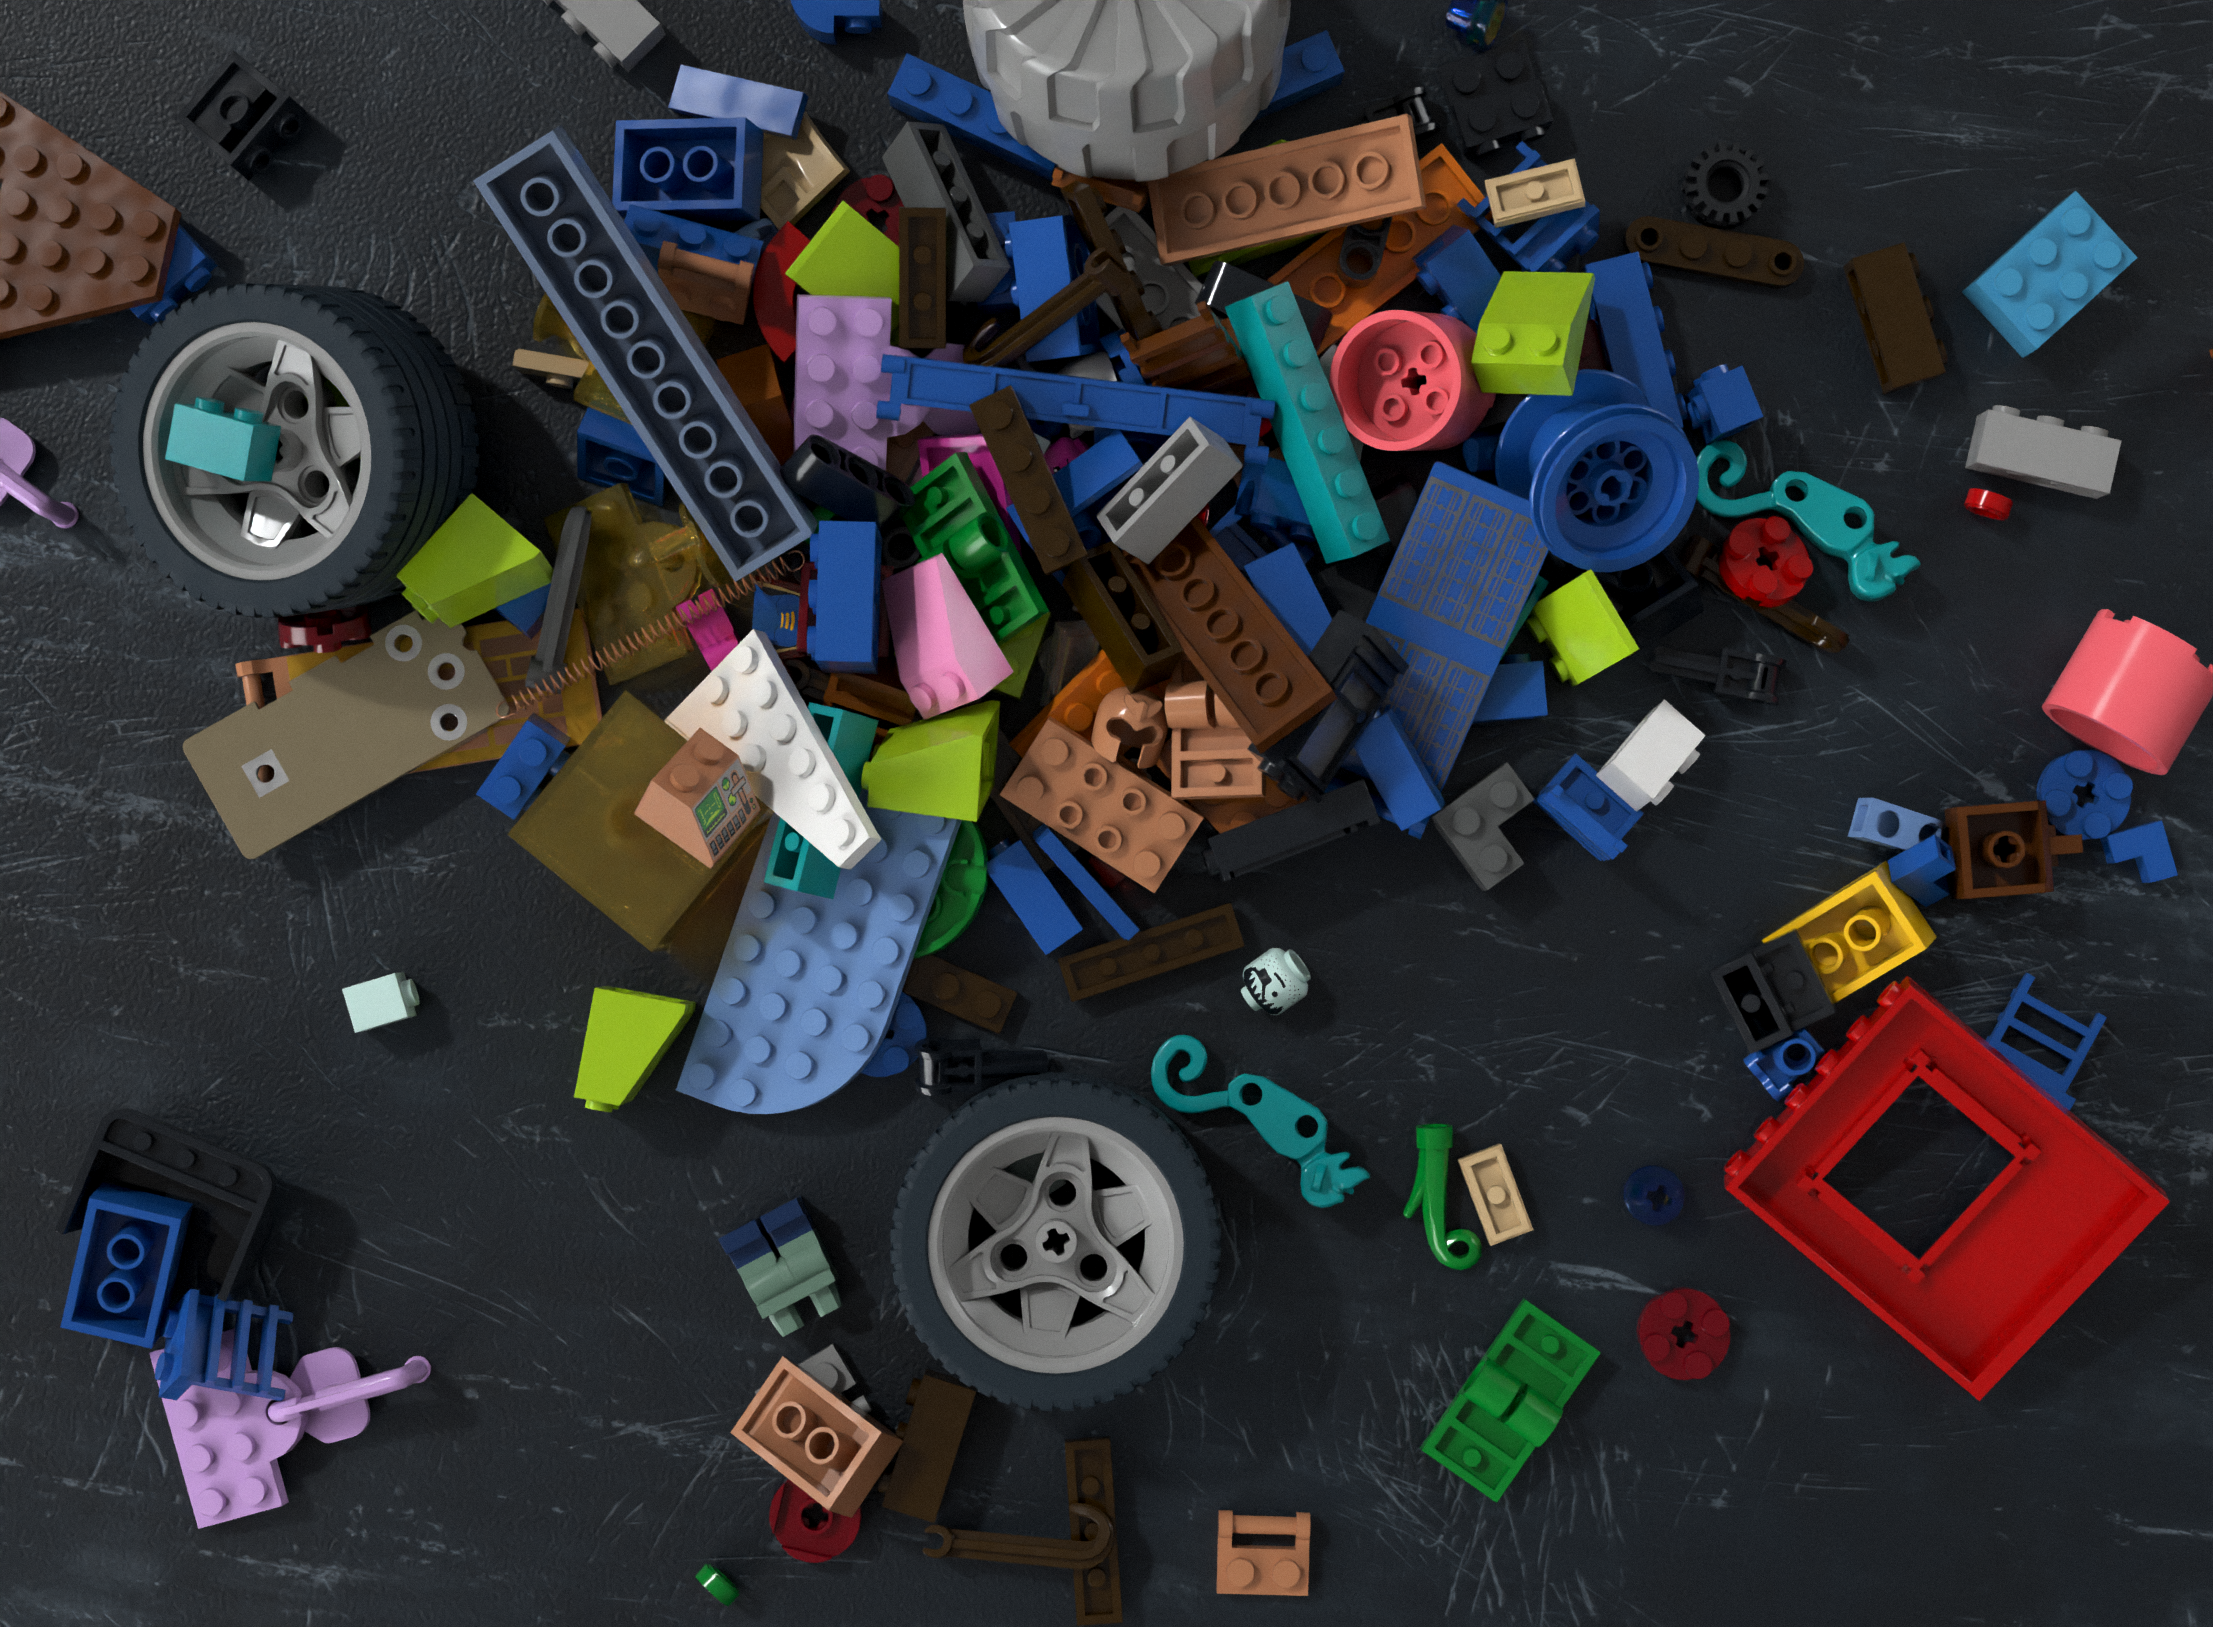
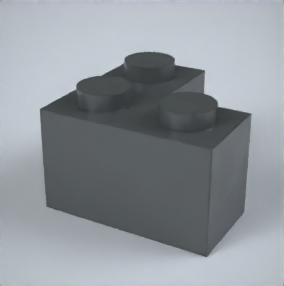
M1505 763L1449 802L1441 810L1431 815L1430 820L1481 891H1486L1525 864L1498 826L1535 799L1509 763Z

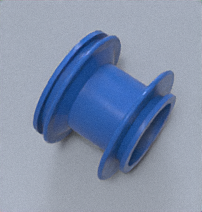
M1578 370L1573 396L1534 394L1526 396L1508 418L1500 434L1495 453V475L1498 487L1529 499L1532 525L1540 541L1552 554L1565 562L1585 570L1591 569L1593 572L1627 570L1659 554L1677 537L1686 525L1698 495L1699 470L1697 459L1685 432L1671 417L1658 409L1652 408L1647 397L1636 384L1622 375L1607 370ZM1605 443V445L1601 449L1597 450V447L1599 445Z

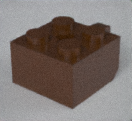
M2046 800L1945 809L1947 844L1952 847L1956 870L1950 872L1952 899L2054 892L2052 866H2059L2058 855L2083 853L2082 834L2056 836L2055 825H2048ZM1998 844L2006 845L2007 854L1994 855L1993 846Z

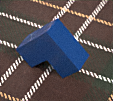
M2162 820L2113 832L2100 838L2107 864L2135 858L2142 883H2152L2178 875Z
M1936 835L1925 839L1888 860L1891 882L1925 907L1949 895L1946 875L1956 870L1953 851L1950 845Z

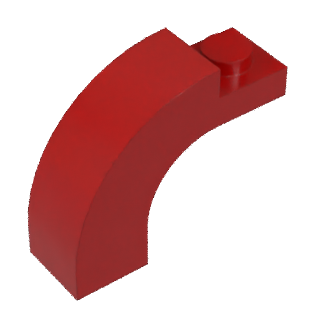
M789 221L776 233L763 252L756 270L753 287L754 309L761 332L773 353L788 369L794 364L796 358L797 294H800L801 289L785 273L811 241Z

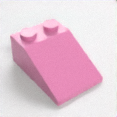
M943 553L895 573L882 581L900 681L909 694L911 702L918 709L924 720L980 699L1014 672Z

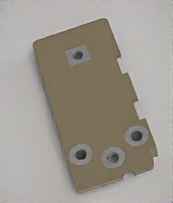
M415 610L372 634L370 637L374 645L342 663L338 656H333L289 681L293 691L261 709L253 701L184 741L183 751L245 858L257 859L313 826L323 824L335 817L339 812L429 761H434L489 731L488 727L504 719L497 716L496 707L506 699L476 649L467 650L465 648L464 638L468 633L462 623L449 628L438 618L432 624ZM411 637L413 641L412 648L407 652H402L400 649L401 641L404 638ZM445 663H451L455 667V675L450 680H442L438 673L440 666ZM506 701L498 707V713L501 716L509 714L510 707ZM450 716H456L458 719V725L453 731H447L445 728V721ZM264 765H270L275 772L274 778L267 783L262 782L258 777V771Z

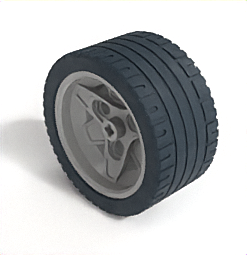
M259 283L228 285L198 295V298H191L183 302L181 308H174L165 316L166 320L159 321L151 329L152 334L145 336L139 344V352H134L129 361L130 368L125 370L120 382L123 384L122 388L117 391L114 403L117 404L116 411L112 412L111 424L114 425L113 432H110V445H113V453H110L111 466L115 467L113 480L115 488H118L120 493L117 497L121 508H125L127 514L124 517L129 527L133 528L136 532L134 537L140 547H145V554L151 562L157 563L159 565L158 570L166 578H172L174 585L182 591H189V595L200 602L206 601L208 606L217 610L224 609L226 613L252 618H277L363 606L386 600L390 596L403 592L406 587L396 575L472 493V489L476 488L478 475H475V468L479 467V454H476V446H479L478 433H475L474 428L477 425L475 412H471L470 408L472 401L469 392L464 390L465 382L461 373L456 372L454 368L456 367L455 362L450 354H446L443 351L445 347L438 338H433L431 336L432 332L423 323L416 322L417 318L408 311H402L399 305L386 301L383 297L373 293L336 286ZM271 365L266 384L255 378L260 370ZM326 378L337 387L350 407H336L334 394L324 385ZM305 396L307 397L309 403L307 413L304 411L303 408V399ZM196 397L216 399L225 402V411L234 413L235 408L256 410L264 413L263 421L280 425L281 432L272 481H241L165 459L175 403L195 404ZM361 456L359 479L356 483L355 474L347 465ZM325 475L329 480L328 492H326L323 485ZM302 517L319 531L304 538H293L294 530Z
M1072 1072L1040 1073V1075H1027L1010 1079L973 1096L952 1112L925 1142L909 1167L897 1196L892 1217L894 1222L890 1235L891 1263H894L895 1268L892 1274L898 1289L897 1295L901 1305H905V1315L910 1325L914 1326L915 1334L921 1343L925 1342L929 1347L927 1351L935 1360L939 1359L943 1363L942 1367L950 1374L955 1373L960 1377L959 1381L968 1387L974 1386L978 1389L977 1392L987 1397L990 1395L997 1397V1401L1008 1405L1010 1402L1018 1404L1020 1408L1031 1410V1407H1039V1411H1052V1409L1073 1411L1074 1407L1082 1406V1409L1095 1407V1404L1100 1402L1106 1404L1115 1401L1116 1397L1121 1394L1126 1396L1136 1391L1135 1388L1138 1386H1144L1152 1381L1157 1372L1161 1374L1170 1366V1362L1174 1358L1177 1359L1185 1350L1184 1345L1187 1341L1191 1342L1197 1333L1200 1323L1202 1324L1207 1314L1206 1307L1208 1303L1211 1304L1215 1292L1214 1289L1219 1275L1218 1265L1221 1262V1229L1215 1198L1202 1163L1188 1139L1181 1133V1130L1163 1111L1132 1090L1122 1085L1118 1086L1114 1082L1103 1078L1100 1079L1086 1074L1075 1075ZM1044 1152L1034 1182L1003 1170L1024 1157ZM1090 1158L1109 1168L1125 1185L1093 1190ZM1060 1179L1070 1181L1076 1189L1074 1199L1066 1204L1055 1202L1049 1192L1053 1182ZM975 1207L994 1228L996 1233L970 1251L969 1230ZM1056 1228L1059 1234H1068L1065 1236L1064 1246L1058 1247L1055 1241L1047 1243L1050 1229ZM1144 1229V1252L1137 1272L1117 1246ZM1009 1244H1019L1027 1252V1261L1020 1267H1009L1002 1260V1249ZM1090 1254L1102 1256L1107 1263L1105 1273L1096 1278L1085 1275L1080 1267L1082 1259ZM1020 1288L1022 1318L1005 1309L991 1295ZM1080 1296L1106 1310L1086 1321L1070 1324Z

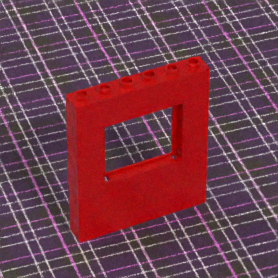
M1906 976L1900 984L1893 981L1883 990L1877 999L1880 1006L1869 1018L1862 1015L1852 1024L1846 1033V1037L1849 1040L1838 1052L1831 1049L1821 1058L1815 1067L1818 1074L1807 1086L1800 1083L1790 1092L1784 1102L1788 1107L1778 1118L1775 1119L1770 1116L1760 1125L1754 1134L1757 1141L1745 1153L1740 1149L1729 1159L1723 1169L1726 1172L1724 1184L1727 1191L1980 1401L2170 1201L2162 1187L1909 976ZM1916 1064L1917 1067H1916L1915 1070L1912 1072L1911 1069H1912L1913 1066ZM1917 1076L1922 1078L2015 1156L1920 1259L1823 1180ZM1817 1172L1818 1175L1813 1179V1175Z

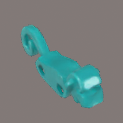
M1719 440L1707 445L1697 457L1699 489L1696 500L1703 509L1720 518L1736 519L1764 510H1772L1775 513L1788 517L1800 532L1820 551L1843 558L1848 562L1850 590L1860 600L1873 602L1892 595L1896 590L1895 584L1903 585L1905 582L1904 577L1918 569L1921 565L1920 561L1912 555L1891 558L1890 555L1899 548L1900 542L1891 541L1881 545L1873 542L1874 512L1864 499L1806 472L1796 471L1782 473L1772 483L1768 492L1737 500L1723 499L1712 492L1709 487V468L1719 458L1727 460L1730 468L1722 473L1719 483L1726 489L1735 486L1745 474L1747 458L1744 450L1736 443ZM1788 487L1799 488L1804 495V499L1798 502L1790 500L1786 496L1785 489ZM1854 514L1858 516L1861 520V528H1849L1844 522V515Z
M1177 1035L1168 1039L1158 1049L1152 1063L1151 1081L1159 1099L1168 1107L1183 1113H1203L1223 1107H1231L1245 1114L1262 1138L1278 1154L1294 1159L1301 1165V1192L1310 1205L1326 1208L1342 1203L1345 1199L1343 1193L1353 1194V1188L1356 1185L1370 1178L1369 1172L1362 1167L1355 1166L1345 1169L1341 1167L1342 1163L1350 1158L1351 1153L1344 1151L1330 1154L1326 1152L1328 1123L1319 1108L1263 1076L1245 1073L1234 1078L1228 1084V1090L1212 1092L1199 1096L1182 1095L1175 1091L1169 1083V1064L1177 1053L1181 1051L1190 1055V1063L1179 1071V1077L1185 1083L1192 1082L1199 1078L1206 1068L1207 1052L1205 1046L1192 1036ZM1250 1083L1257 1084L1262 1090V1099L1256 1105L1247 1104L1242 1096L1244 1087ZM1305 1115L1314 1117L1318 1123V1131L1313 1137H1304L1298 1131V1121Z

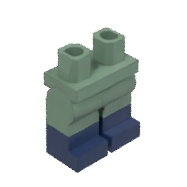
M801 1196L718 1239L726 1255L730 1256L762 1319L769 1316L772 1324L782 1337L806 1325L795 1304L798 1300L809 1295L820 1317L843 1305L839 1288L835 1282L840 1276L832 1264ZM768 1233H770V1235H771V1237H772V1239H773V1241H774V1243H775V1245H776V1247H777V1249H778V1251H779V1253H780L781 1256H779V1254H778V1252H777V1250H776V1248H775V1246H774V1244H773V1242H772V1240H771V1238H770V1236H769Z

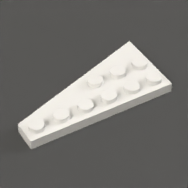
M753 629L666 718L689 739L699 728H702L738 754L755 796L838 867L851 870L881 841L879 834L765 632Z

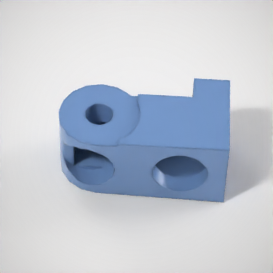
M1858 798L1848 837L1891 849L1906 851L1933 835L1941 839L1945 822L1876 798Z

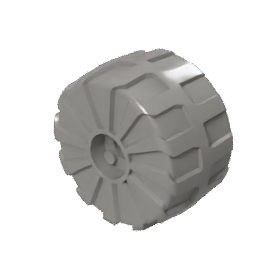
M963 0L967 37L980 82L983 87L991 90L999 122L1020 145H1028L1043 157L1058 164V168L1066 172L1086 178L1095 176L1108 179H1135L1136 182L1167 178L1171 173L1190 168L1207 159L1213 160L1239 142V136L1252 123L1259 111L1265 110L1269 106L1279 85L1291 7L1290 0Z

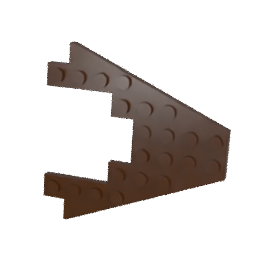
M0 91V183H2L0 190V340L162 301L182 213Z

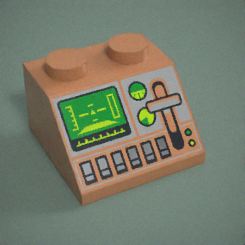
M699 728L651 780L634 814L711 869L757 817L761 809L739 755L702 728Z

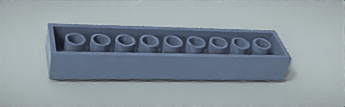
M562 124L473 180L734 581H738L811 537V533L814 534L818 522L802 497L784 482L780 473L781 465Z

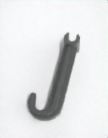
M578 505L571 508L566 518L556 556L536 656H531L525 687L537 689L534 683H537L540 690L546 691L542 681L543 678L549 688L555 693L554 685L550 678V675H552L555 682L562 688V682L557 671L565 679V667L568 666V663H563L590 534L591 511L587 510V507ZM557 688V694H561L562 690Z

